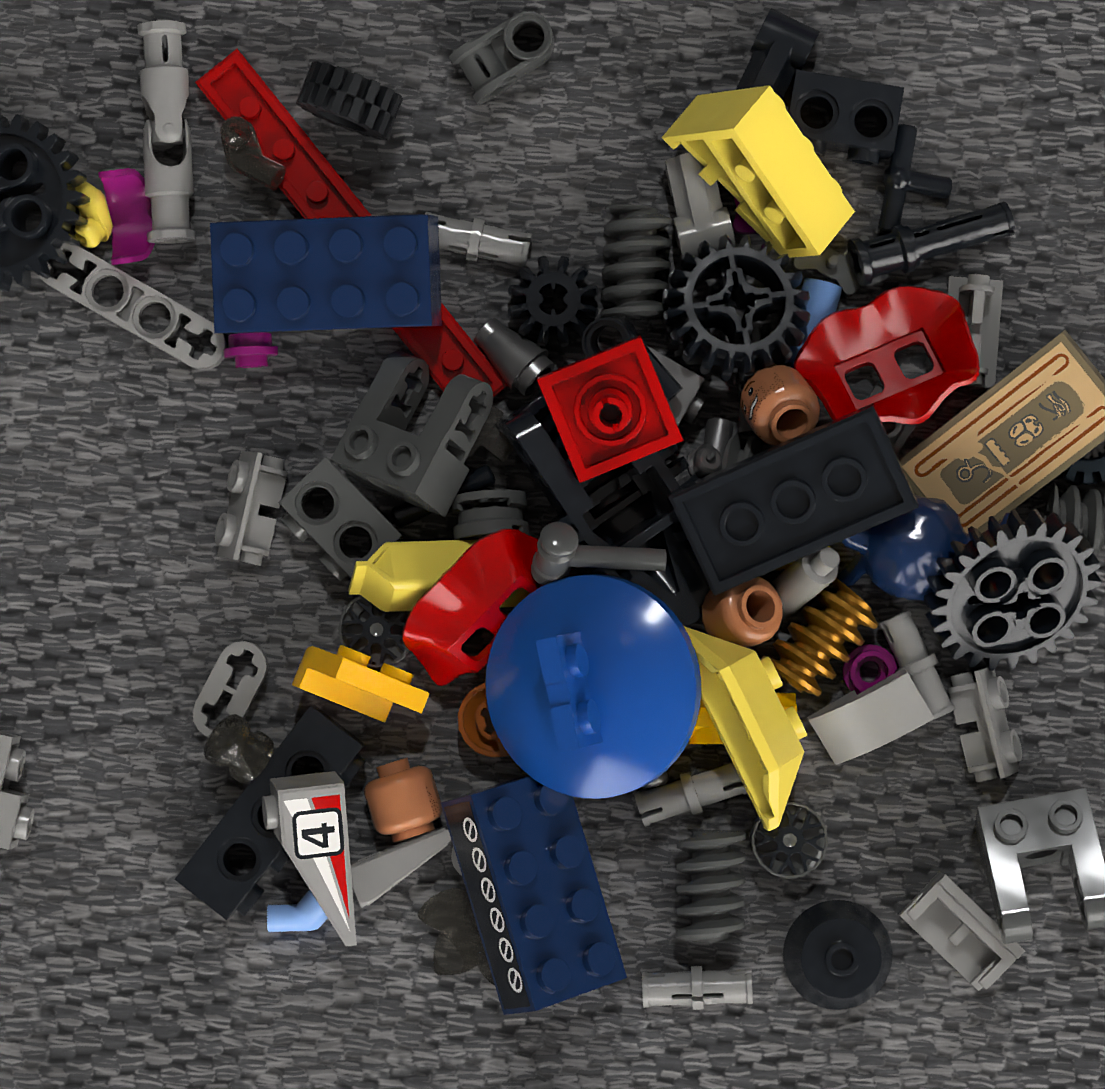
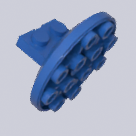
M580 575L559 579L538 588L519 602L509 613L496 634L490 650L486 669V698L491 721L498 738L510 757L524 772L542 785L559 793L573 797L600 799L626 794L644 787L667 771L678 759L689 742L697 723L701 702V675L697 655L688 633L674 612L662 600L640 585L625 579L607 575Z

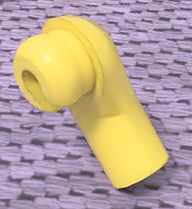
M85 181L75 187V191L90 197V202L76 207L79 209L80 215L87 219L88 222L87 225L75 226V236L82 246L95 248L100 242L108 241L112 233L113 224L105 195Z

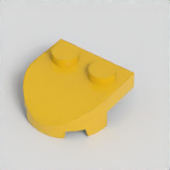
M343 645L339 646L336 654L309 646L305 650L292 682V686L384 723L387 720L393 703L422 714L430 694L410 685L413 674L386 663L382 664L380 672L367 667L370 656Z

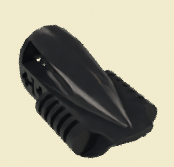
M542 392L522 405L499 424V427L558 514L546 525L552 522H563L570 525L578 534V545L666 549L667 562L665 571L586 568L577 576L607 575L640 585L662 600L685 627L697 622L702 617V605L705 596L711 588L668 498L669 492L699 479L694 473L676 481L675 477L689 466L684 456L667 465L664 463V460L678 450L676 444L579 483Z

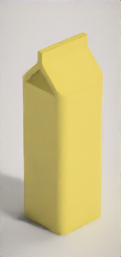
M479 539L386 542L367 561H356L348 589L349 595H361L384 612L411 611L424 593ZM524 588L516 589L501 604L500 608L516 607L519 602L529 595V592Z

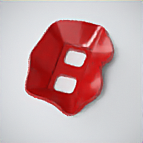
M899 286L888 289L865 306L833 312L824 317L813 328L804 345L798 351L794 362V369L805 378L833 420L873 403L881 422L890 421L910 425L921 424L930 418L951 392L960 386L969 385L976 381L980 370L978 353L961 304L954 297L942 291L915 286ZM920 345L925 349L933 369L921 376L908 379L903 375L894 356L897 352L908 347ZM863 366H872L884 389L876 395L859 400L854 397L845 376L847 373Z
M509 528L484 536L471 545L414 605L402 631L405 647L424 666L436 685L445 686L462 674L478 673L487 664L495 636L507 618V615L500 610L501 604L518 588H524L529 593H532L542 587V585L534 580L531 574V564L533 556L538 549V539L519 530ZM479 628H486L494 634L492 641L476 656H470L461 649L464 642Z

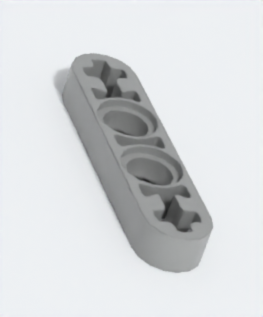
M63 243L60 249L64 254L66 251L72 252L69 258L70 263L85 273L88 269V263L91 262L97 266L85 278L81 294L73 291L81 282L66 273H61L57 279L52 277L46 279L39 275L40 279L51 288L192 368L211 370L225 359L223 349L228 348L227 339L224 333L214 334L213 322L79 246ZM47 261L50 276H52L54 268ZM105 277L117 278L123 285L124 293L122 299L112 307L101 306L94 298L95 285ZM159 303L168 308L171 320L169 326L164 331L152 334L143 329L140 317L142 311L147 306ZM182 316L191 319L184 326V329L195 336L202 337L206 331L213 333L210 342L216 347V351L212 356L203 353L198 360L192 358L194 348L179 337L175 348L167 345V342L178 332Z

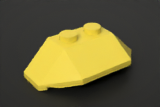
M684 626L694 646L699 663L701 699L764 828L767 831H771L780 825L804 755V749L799 740L807 736L806 730L793 706L784 710L775 692L783 684L769 656L760 660L754 650Z

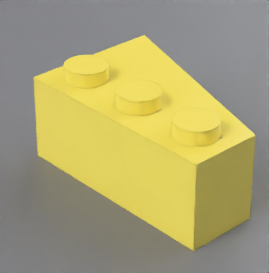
M770 85L697 95L661 137L673 150L681 144L704 166L698 175L710 186L718 180L740 202L735 211L766 242L770 241L772 248L779 255L788 254L789 258L821 255L855 212L843 195L839 183L831 177L814 152L812 143L802 134L786 110L784 101L773 91Z

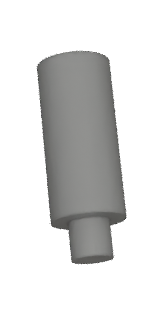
M826 547L794 561L770 582L777 590L782 602V619L790 618L836 579L840 557L833 548Z

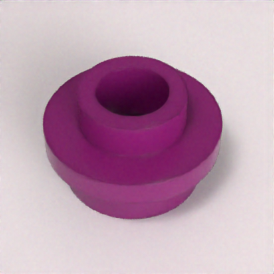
M267 332L228 335L229 348L223 349L224 358H235V368L267 367L268 357L278 355V346H272V333Z
M865 644L854 648L849 653L851 659L847 663H843L842 676L847 688L850 691L855 690L858 695L896 673L897 665L893 656L886 649L874 644ZM867 661H874L878 666V675L872 681H864L860 677V667Z

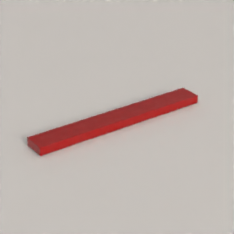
M238 49L234 50L195 81L199 89L304 219L371 216ZM442 303V326L391 327L415 357L427 362L430 376L443 392L447 384L460 374L488 383L492 388L493 398L508 387L499 373Z

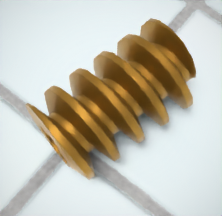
M837 578L832 582L837 591L836 594L822 590L816 595L823 608L822 611L807 605L801 610L809 625L808 627L793 622L787 627L794 640V644L777 639L773 644L781 658L779 661L770 658L778 675L800 693L805 691L820 696L822 690L814 677L818 674L833 680L836 677V673L829 663L831 657L847 663L851 658L843 643L848 641L862 646L865 642L857 629L858 625L861 624L872 629H876L879 626L871 612V607Z

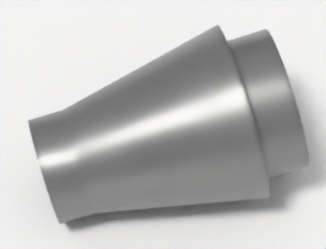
M496 318L489 320L474 338V343L483 350L512 392L519 390L524 396L531 395L540 387L537 378L552 372L555 364L547 358L549 352L546 349L504 326Z

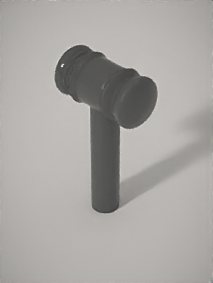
M552 522L542 529L537 542L538 549L533 556L531 564V574L534 580L544 586L553 581L568 577L571 567L665 571L667 553L666 549L578 545V534L573 527L563 522Z

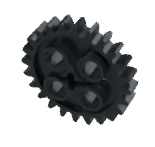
M0 114V290L4 292L10 291L12 278H14L17 284L25 288L31 287V271L46 279L51 277L47 261L51 258L63 264L67 262L64 253L60 249L63 243L78 246L80 243L77 237L70 232L72 225H87L88 222L87 219L75 213L76 206L90 202V197L75 191V187L84 183L87 180V176L78 170H70L79 160V157L69 150L62 151L66 141L55 133L48 136L49 128L38 121L30 127L29 120L18 114L14 116L11 124H9L6 117ZM26 157L28 163L26 172L19 179L13 180L12 169L17 160ZM43 184L45 185L44 192L34 196L30 195L40 189ZM5 193L11 197L3 200L2 195ZM40 208L42 213L40 224L32 231L27 232V216L32 210Z
M1032 509L1025 521L1021 520L1016 510H1011L1007 523L1000 525L994 516H990L988 518V530L983 533L973 526L969 527L968 534L971 541L966 545L954 540L950 542L955 556L953 558L940 557L936 560L943 575L928 576L927 578L933 592L924 595V601L930 610L925 615L943 648L947 647L955 660L964 656L970 667L976 666L983 659L991 671L997 667L1001 659H1005L1010 669H1015L1019 656L1025 654L1032 664L1036 663L1038 657L1037 650L1045 647L1051 653L1057 652L1054 640L1059 636L1071 640L1075 637L1069 626L1072 622H1088L1089 619L1082 607L1097 605L1098 600L1092 589L1102 586V581L1095 572L1101 565L1093 553L1095 550L1083 533L1080 534L1072 521L1063 524L1057 513L1053 512L1044 521L1037 509Z

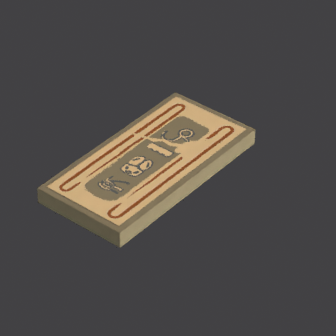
M1064 330L899 459L913 492L921 497L944 500L959 515L961 525L967 534L968 528L971 526L981 533L988 530V518L990 516H994L997 521L1001 520L1005 513L1014 510L1105 440V379L1068 332Z

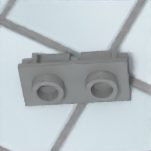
M969 274L968 278L949 276L947 294L954 297L961 304L979 358V376L972 384L965 385L966 387L991 388L996 382L1003 280H991L988 275Z
M241 451L239 460H235L232 463L228 474L227 489L232 492L227 513H223L220 516L215 530V543L219 545L217 556L238 560L241 550V562L261 566L263 556L269 557L277 519L258 515L260 505L279 509L280 504L278 502L282 499L288 472L283 470L284 459L264 455L262 465H260L263 453Z
M988 667L974 671L976 681L973 679L972 671L950 676L952 687L948 688L951 703L955 706L953 711L957 725L976 721L979 730L960 735L968 773L974 772L976 782H982L997 778L995 769L997 767L1000 779L1018 772V762L1022 760V747L1017 732L1014 729L1009 730L1005 714V708L1009 706V695L1004 679L1001 676L996 677L995 669L991 671Z

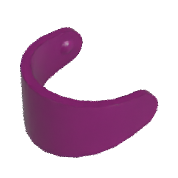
M131 168L98 172V177L103 183L113 224L111 265L133 263L146 259L151 254L155 243L147 241V233L152 231L151 198L145 196L144 177L138 171Z

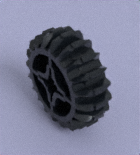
M725 234L719 239L718 251L704 240L698 246V257L688 252L685 253L680 261L683 270L674 269L670 272L668 282L673 288L664 290L662 296V303L670 307L663 314V324L676 327L669 336L671 345L688 344L682 354L684 362L692 361L697 355L703 358L700 366L702 375H707L711 371L713 364L722 367L720 376L724 382L730 380L734 368H739L741 377L747 382L754 375L755 365L761 370L774 366V359L787 363L793 354L790 346H800L805 337L799 328L807 326L810 321V313L802 309L803 306L808 304L810 299L809 291L795 289L801 284L803 279L801 271L785 273L784 271L789 264L790 258L788 254L780 255L776 260L770 258L769 255L772 250L770 241L764 242L759 251L750 249L752 240L749 234L742 237L739 247H733L731 239ZM721 274L720 292L706 296L704 302L693 303L692 298L695 289L706 279ZM743 274L760 281L766 288H756L750 285L745 280ZM731 295L732 300L736 302L737 308L745 309L741 321L740 316L736 314L735 308L727 307ZM778 313V327L766 338L751 343L752 323L765 320L767 314ZM704 328H717L723 331L729 343L717 339Z

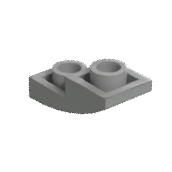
M904 667L857 695L855 690L807 718L834 764L837 765L900 738L933 720L934 716Z
M0 731V848L10 850L18 846L19 839H28L34 820L35 809L27 807L30 794L9 789L10 781L18 782L24 768L26 750L18 748L21 736Z

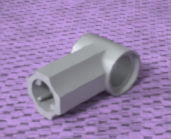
M691 153L680 154L665 160V172L676 217L673 218V226L680 259L687 252L698 257V246L704 240L718 251L719 239L725 234L731 239L733 247H736L727 207H722L717 181L710 186L698 175L704 166Z

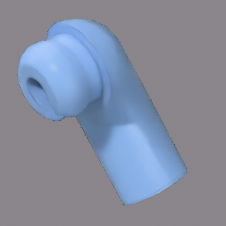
M310 890L298 904L267 906L268 932L313 931L321 927L328 919Z

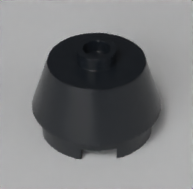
M829 900L808 908L793 922L784 942V967L795 990L809 1002L827 1009H849L867 1002L882 988L891 969L892 945L886 928L870 910L851 901Z

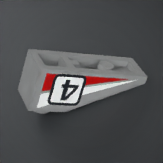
M335 771L271 778V795L262 797V812L266 830L274 829V834L344 945H357L344 782Z

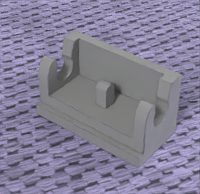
M940 871L898 914L978 991L983 987L988 989L1025 952L1017 942L1004 944L998 924L946 874Z

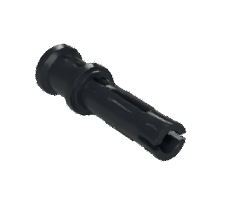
M1003 201L981 210L947 218L922 227L910 229L907 225L903 226L900 224L893 226L889 234L862 241L859 237L849 239L847 243L849 262L857 282L861 286L872 283L873 277L900 269L905 274L913 272L915 268L919 267L920 261L972 247L993 239L1012 236L1015 233L1013 230L1015 229V223L1008 204Z

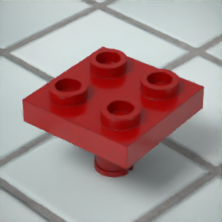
M641 335L537 378L579 483L684 441Z

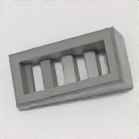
M447 824L351 862L352 887L360 907L369 906L448 846L451 836Z

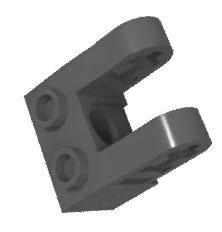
M395 351L383 361L330 460L362 485L445 517L470 470L464 465V462L490 414L493 404V391L486 382L464 374L457 375L447 384L420 435L417 436L407 432L405 429L428 386L430 372L425 360L402 351Z
M1086 788L977 807L974 829L986 880L988 879L999 932L1004 944L1033 939L1031 915L1020 868L1060 861L1061 866L1069 865L1085 929L1105 927V864Z

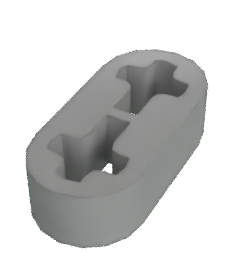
M247 641L234 642L227 646L220 654L195 702L192 712L194 724L205 736L214 739L225 738L235 733L241 726L269 669L268 658L264 650L258 645ZM246 650L254 654L251 663L258 667L255 676L244 675L235 689L229 685L235 673V668L229 664V660L232 655L242 657ZM227 691L233 695L226 709V712L233 716L232 722L229 725L220 723L216 729H212L208 726L210 716L204 712V708L207 703L217 705L224 692Z

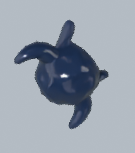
M915 495L919 503L918 508L840 541L844 546L858 551V553L839 573L837 579L847 587H850L863 574H867L875 585L890 595L908 600L923 601L924 595L933 592L927 581L928 576L943 575L936 563L937 558H953L955 556V552L950 545V542L953 540L966 545L971 539L969 534L963 529L959 515L944 500ZM1010 512L1005 513L999 521L1000 525L1007 523Z

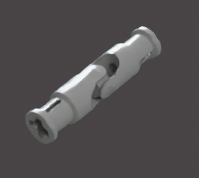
M172 20L140 23L137 25L138 35L142 36L144 40L145 68L140 70V93L147 116L150 119L146 120L143 128L145 196L151 198L152 231L147 233V241L156 244L193 242L196 240V232L190 229L189 197L194 195L192 140L187 119H183L182 122V112L185 109L186 100L189 96L188 69L183 67L181 36L187 33L186 23ZM162 43H163V48H164V61H163V53H162ZM183 144L182 161L180 164L172 167L159 163L152 152V145L160 149H170L173 146Z

